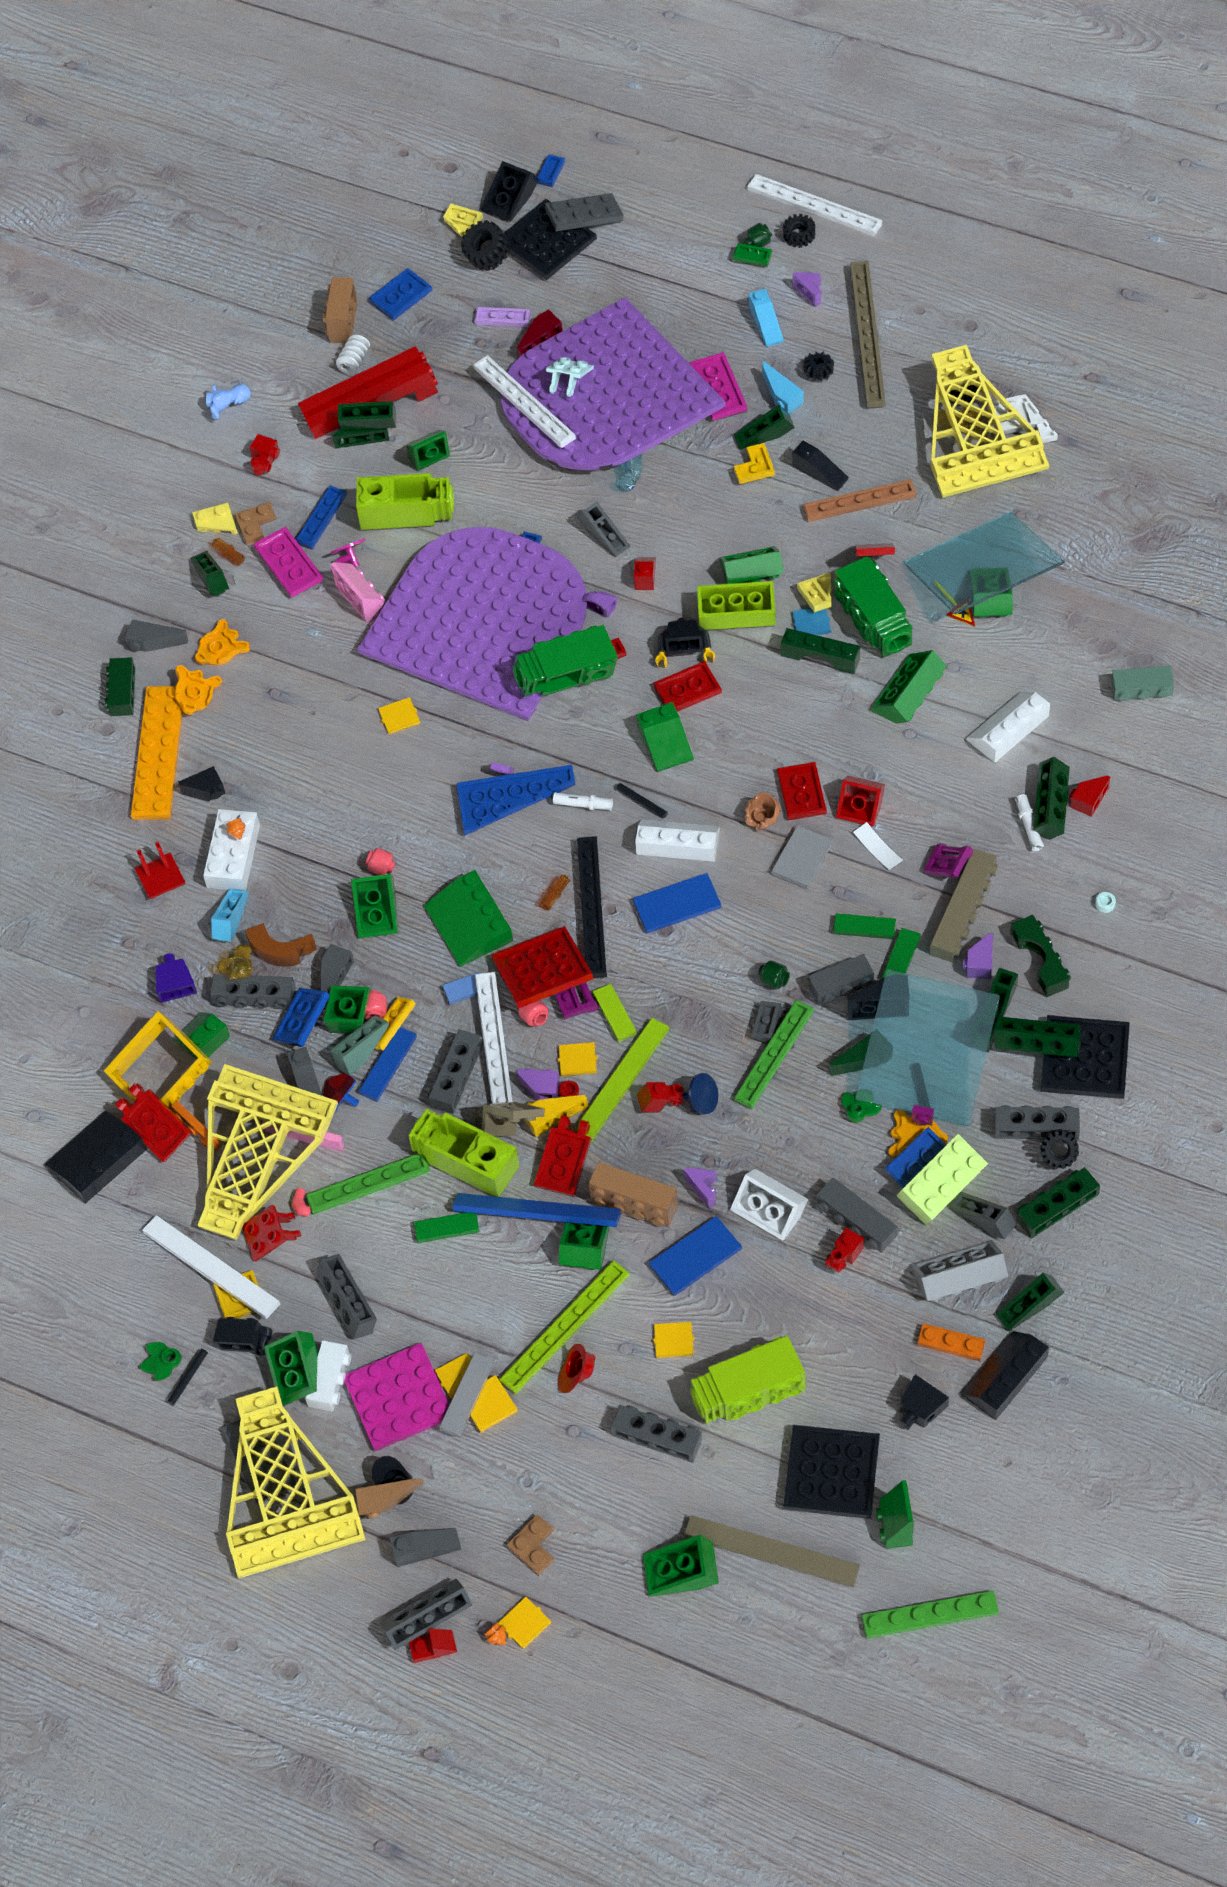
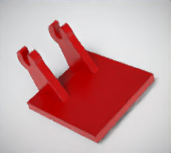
M158 841L155 842V846L160 856L159 859L146 864L141 850L136 851L142 865L135 867V871L149 899H153L186 884L171 852L164 855Z
M271 1205L243 1224L242 1229L253 1261L257 1262L286 1241L297 1240L296 1236H302L299 1230H282L280 1223L291 1222L289 1218L295 1219L294 1213H278L275 1205Z

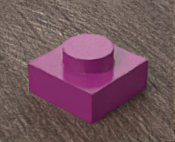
M914 1105L912 1122L922 1126H932L934 1109Z

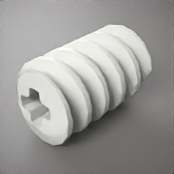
M360 335L350 336L336 360L338 369L346 375H354L370 348V342Z

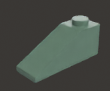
M375 1015L330 1051L337 1068L351 1075L363 1066L386 1031L389 1023Z

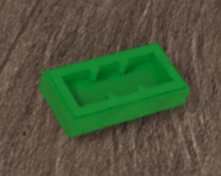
M737 243L733 260L768 267L772 256V249Z

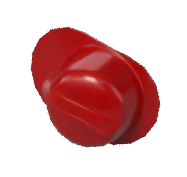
M576 1343L570 1348L566 1361L560 1371L558 1388L562 1393L571 1392L578 1382L590 1378L594 1371L596 1357L586 1352L582 1344Z

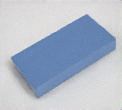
M475 974L443 985L450 1005L478 995Z

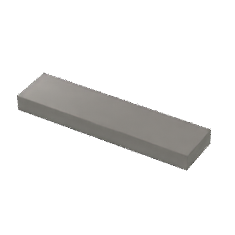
M474 1353L439 1427L441 1431L460 1438L495 1364L493 1359Z

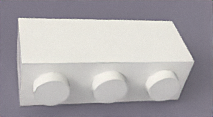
M322 1340L317 1359V1392L306 1396L305 1399L308 1407L333 1412L335 1405L339 1404V1389L345 1383V1368L351 1362V1353H349L347 1345Z

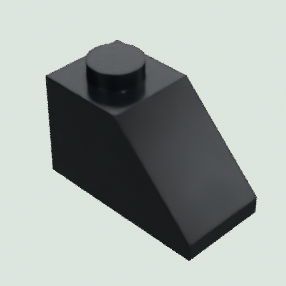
M214 766L178 781L182 795L210 801L226 794L223 783Z

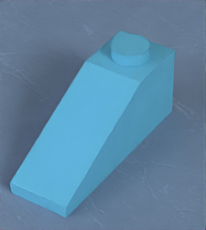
M766 288L749 293V308L766 347L784 342L772 301Z
M764 361L762 363V376L775 406L780 405L789 414L804 403L803 390Z
M228 890L211 918L212 939L222 942L232 941L238 930L248 898V891Z

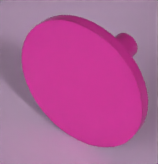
M364 538L330 553L332 555L346 550L347 555L337 558L336 561L338 563L350 562L354 567H358L360 565L353 546L366 540Z

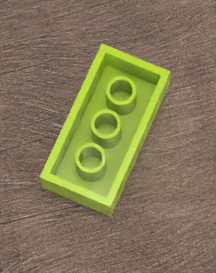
M773 581L697 586L699 626L705 630L776 625Z

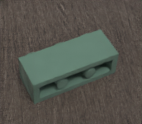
M1171 665L1112 670L1111 683L1114 700L1126 701L1138 698L1147 699L1150 697L1173 696L1174 681Z

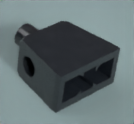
M915 1374L899 1403V1411L904 1414L899 1420V1424L907 1430L914 1423L921 1427H926L949 1406V1397Z

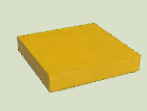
M253 1270L241 1274L258 1286ZM213 1284L225 1319L227 1317L239 1319L255 1313V1311L221 1287Z
M496 1375L486 1381L470 1415L480 1433L518 1412L517 1407Z

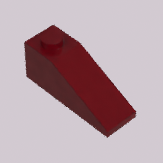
M549 309L540 313L532 321L517 346L518 358L528 350L563 331L562 321Z

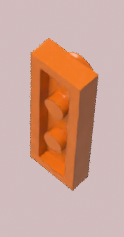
M176 1101L171 1106L175 1111L174 1114L182 1122L185 1121L188 1124L187 1127L193 1132L194 1136L198 1134L201 1137V1143L208 1149V1129L184 1106ZM214 1138V1150L217 1151L222 1145L218 1139Z
M923 1323L917 1346L980 1362L986 1339Z

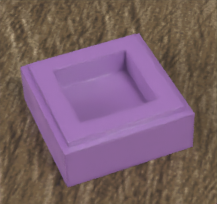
M492 762L490 767L491 770L505 774H513L515 770L513 767Z

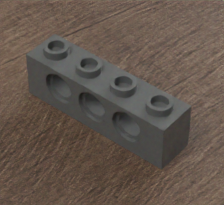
M213 974L210 996L213 1005L220 1007L231 1005L241 1008L256 1006L258 1008L276 1007L285 1009L289 1008L294 998L296 986L293 977Z
M458 1029L456 1036H452L450 1050L444 1054L443 1066L435 1075L436 1082L434 1087H430L427 1098L432 1108L454 1114L483 1047L481 1035ZM460 1052H465L463 1055H457ZM453 1069H457V1070H458V1071H456V1072H450V1071L453 1070ZM447 1086L451 1087V1088H449V1089H447V1090H444V1089H443L444 1087H447Z
M1008 1105L995 1107V1139H1044L1045 1135L1051 1133L1052 1130L1057 1131L1061 1129L1062 1131H1068L1076 1140H1079V1108L1064 1106L1062 1108L1052 1106L1031 1107L1028 1105L1021 1107H1011ZM1017 1119V1120H1019L1020 1122H1019V1123H1014V1122H1012V1120ZM1033 1120H1040L1041 1122L1035 1123ZM1054 1120H1060L1062 1123H1055Z
M340 1254L320 1259L316 1275L353 1340L372 1334L377 1318Z
M631 1405L619 1406L611 1426L612 1436L691 1463H694L702 1442V1432L698 1428L680 1425L673 1419L665 1420L659 1418L658 1415L652 1412L644 1413L638 1411L636 1407ZM636 1422L642 1423V1426L639 1428H634L632 1425ZM656 1429H660L663 1431L659 1435H655L652 1433ZM675 1436L683 1437V1439L678 1442L672 1440Z
M456 1578L384 1619L379 1624L388 1642L396 1650L429 1631L428 1629L440 1625L473 1605L464 1587Z

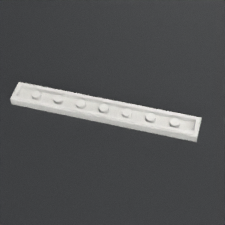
M755 174L748 184L749 191L871 236H875L882 226V220L758 174Z
M488 355L473 364L474 369L560 448L576 439L575 434Z
M495 972L475 974L492 1103L513 1102Z
M157 1215L143 1229V1233L266 1320L279 1307V1300Z

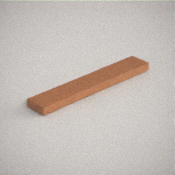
M909 479L803 504V510L807 521L812 522L916 498V491L912 480Z

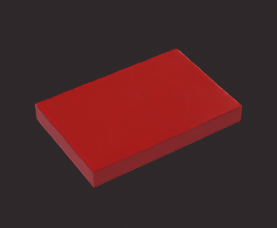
M893 543L855 545V553L857 556L894 555L895 546Z
M705 661L653 683V687L662 703L665 705L673 702L677 712L722 693L721 687Z
M816 762L777 768L788 821L827 814Z

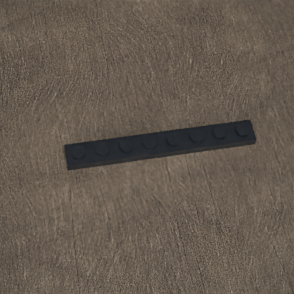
M597 836L577 838L585 962L591 970L593 978L607 977Z

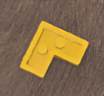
M765 443L746 447L750 462L734 466V472L739 485L775 476V470Z

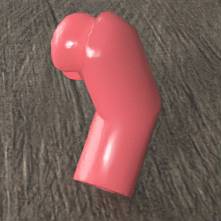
M297 1188L292 1200V1208L297 1215L307 1217L311 1212V1208L306 1206L303 1201L306 1191Z

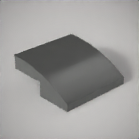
M761 1001L751 1035L752 1038L769 1043L790 1008L782 1007L781 1003Z

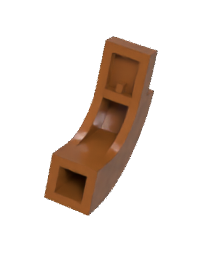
M264 923L245 930L253 952L261 960L271 965L283 967L301 964L300 956L309 955L317 950L312 934L291 942H278L269 936Z

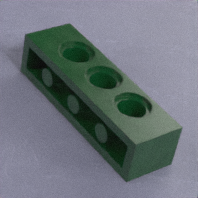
M1051 757L1039 763L1033 830L1049 840L1064 834L1070 767L1056 757Z
M999 1016L994 1028L995 1048L1077 1057L1081 1046L1080 1025Z
M1085 1167L1081 1170H1075L1064 1181L1056 1182L1047 1192L1039 1193L1030 1203L1022 1204L1017 1209L1016 1221L1032 1239L1098 1196L1100 1184ZM1075 1188L1078 1192H1071L1069 1189ZM1058 1199L1061 1203H1054L1052 1200ZM1042 1210L1045 1213L1037 1214L1035 1211Z

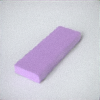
M477 307L475 325L529 327L531 311L530 309Z

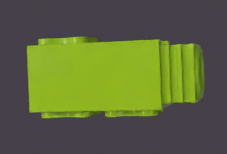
M431 473L357 477L356 508L361 530L435 526V521L442 519L443 521L446 519L452 520L454 492L449 477L436 478L432 477Z
M426 1108L424 1113L415 1122L409 1134L412 1151H417L420 1155L423 1154L428 1164L491 1196L500 1197L520 1167L515 1146L446 1112L443 1116L440 1114L436 1115V1112H430V1109Z
M788 1335L785 1337L780 1336L768 1343L756 1345L750 1351L708 1367V1373L691 1379L690 1393L700 1417L704 1419L705 1424L725 1417L726 1421L731 1419L737 1420L748 1413L761 1410L765 1405L770 1403L777 1404L787 1397L801 1394L806 1389L805 1370Z

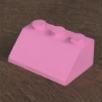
M331 563L335 586L361 617L368 622L378 616L384 607L385 599L381 593L377 594L370 581L364 579L362 571L349 563Z

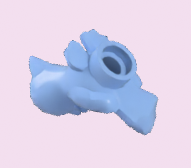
M241 382L230 390H217L216 385H213L212 392H207L206 405L210 407L212 419L217 420L219 413L232 402L235 404L246 402L250 398L251 392L249 387Z

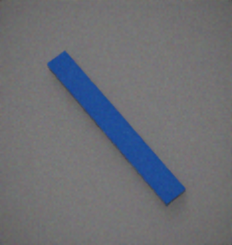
M457 1193L453 1203V1211L610 1227H617L621 1217V1209L464 1193Z

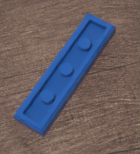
M331 485L328 487L296 538L300 546L313 550L347 496L345 490Z
M399 1027L360 1088V1095L378 1102L417 1038L416 1033Z

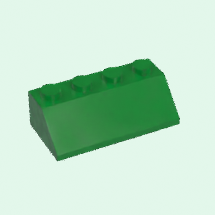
M934 650L909 654L873 703L870 710L894 723L910 721L915 710L922 705L925 696L932 691L935 682L942 677V672L947 667Z

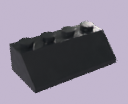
M1013 1331L964 1389L961 1396L997 1420L1048 1358L1049 1347L1031 1334Z

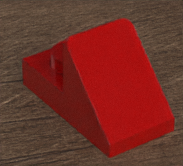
M430 1628L428 1629L429 1635L417 1637L409 1642L414 1663L457 1653L452 1630Z

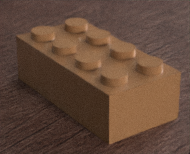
M600 1162L597 1163L589 1181L591 1202L595 1205L621 1209V1214L632 1215L637 1220H647L658 1227H670L678 1208L677 1189L675 1187Z

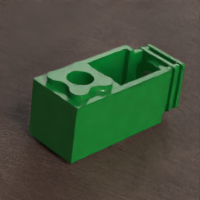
M866 556L835 570V579L833 580L835 585L834 596L841 603L845 613L851 616L855 628L860 631L865 642H868L872 648L876 646L883 658L912 645V626L906 620V610L888 585L886 576L881 573L875 561L873 562L869 556Z
M594 625L583 631H574L567 636H557L549 641L537 642L532 646L531 651L516 655L515 662L513 663V673L524 697L540 692L542 696L578 685H588L596 680L610 678L614 673L618 656L605 626Z

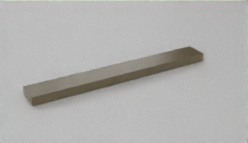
M692 1515L684 1534V1538L687 1539L700 1534L711 1540L714 1547L854 1588L860 1569L859 1564Z

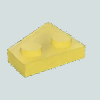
M450 204L443 218L462 237L463 234L466 235V229H470L473 223L476 225L478 221H482L483 213Z
M830 572L797 583V590L813 612L831 607Z

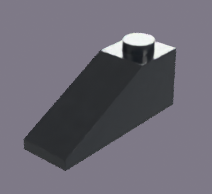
M804 440L792 452L793 467L836 491H839L849 479L825 454Z

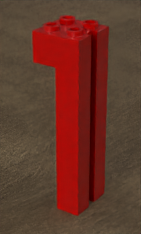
M414 346L298 402L314 438L317 439L340 428L338 423V404L394 402L412 392L415 393L420 402L438 393L436 388L438 382L430 364L426 362L427 359L424 352H419L417 346Z

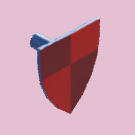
M347 1074L335 1075L326 1080L323 1096L338 1102L336 1110L343 1100L356 1107L359 1100L348 1093L357 1081Z

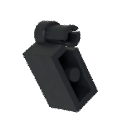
M235 1317L218 1318L213 1343L219 1350L252 1351L256 1355H266L264 1346L268 1345V1341L271 1340L273 1330L262 1326L254 1318H246V1320Z

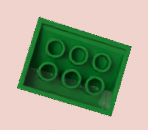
M476 870L454 880L424 905L459 967L513 942L510 926Z

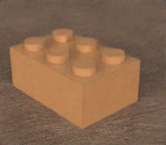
M332 277L331 285H328L327 289L329 298L325 300V308L327 310L323 313V323H326L325 334L328 335L330 343H346L353 334L358 302L354 279Z

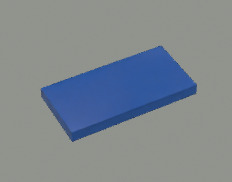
M708 873L633 898V903L646 933L722 908Z
M715 1216L649 1262V1266L670 1292L676 1296L742 1249V1245L720 1219Z

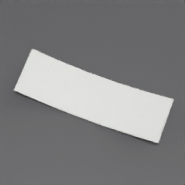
M867 822L853 832L875 858L889 870L903 861L882 841Z

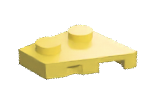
M228 502L192 512L198 531H212L214 533L231 531V534H238Z

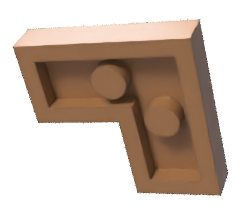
M270 502L235 513L236 520L247 545L256 543L264 538L260 525L276 520Z
M537 1514L507 1544V1548L538 1576L554 1561V1557L540 1546L554 1531L553 1527Z

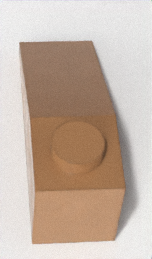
M409 1479L355 1489L358 1514L367 1515L368 1519L381 1517L380 1513L390 1511L424 1483L423 1479Z

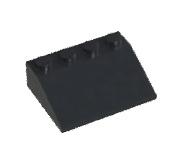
M105 1111L44 1165L86 1204L147 1149L143 1138L130 1126Z

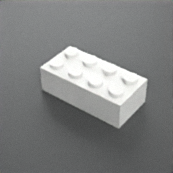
M218 809L203 875L207 888L246 891L260 828L257 812ZM241 818L242 822L246 825L241 840L227 833L226 823Z

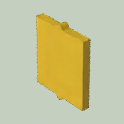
M410 697L378 708L382 717L381 722L385 724L388 734L420 724L416 713L417 708H414Z
M594 1042L559 1045L560 1058L558 1063H560L561 1077L597 1074L596 1060L598 1057L595 1055Z
M692 1322L654 1324L655 1338L653 1343L656 1347V1358L694 1356L693 1341H695V1337L692 1336Z
M468 1353L435 1370L441 1381V1387L445 1388L451 1400L471 1361Z
M525 1597L498 1624L505 1627V1632L508 1634L509 1639H513L524 1649L551 1624V1621L541 1612L540 1607H536Z

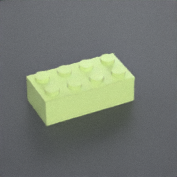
M957 1134L896 1196L927 1225L988 1163Z

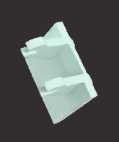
M566 357L558 359L546 368L547 372L553 373L550 393L554 394L556 392L560 374L565 373L570 374L567 397L573 396L577 378H581L593 370L594 365H589L586 361H571L570 358Z

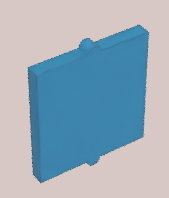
M811 608L792 611L793 627L796 630L814 635L831 633L830 617L827 616L826 609L813 612Z

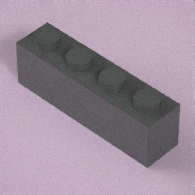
M832 1177L817 1193V1206L820 1210L830 1213L840 1225L844 1224L850 1230L862 1236L871 1249H877L882 1253L898 1236L897 1225Z

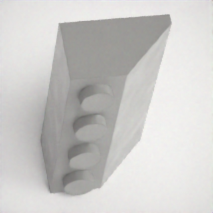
M992 1240L911 1264L921 1293L927 1301H938L943 1296L958 1295L963 1290L970 1288L978 1289L983 1284L990 1282L998 1283L1003 1278L1008 1277L1003 1253Z

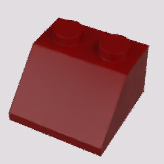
M847 775L842 782L836 818L861 824L867 822L869 826H875L882 804L885 784Z

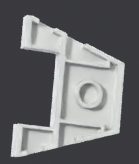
M1026 394L1005 398L1032 428H1036L1039 431L1043 443L1057 440V433L1052 431L1046 419L1040 416L1038 409ZM998 400L992 401L997 415L1009 413ZM1015 418L1000 422L1004 434L1025 430ZM988 431L987 438L994 441L996 435Z

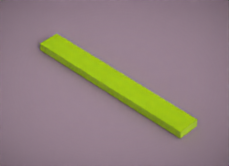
M651 1018L581 1120L588 1121L591 1125L587 1136L592 1138L591 1143L670 1030L669 1026ZM580 1122L578 1123L574 1131L578 1132Z
M613 1260L499 1379L501 1384L516 1395L630 1276L629 1272Z

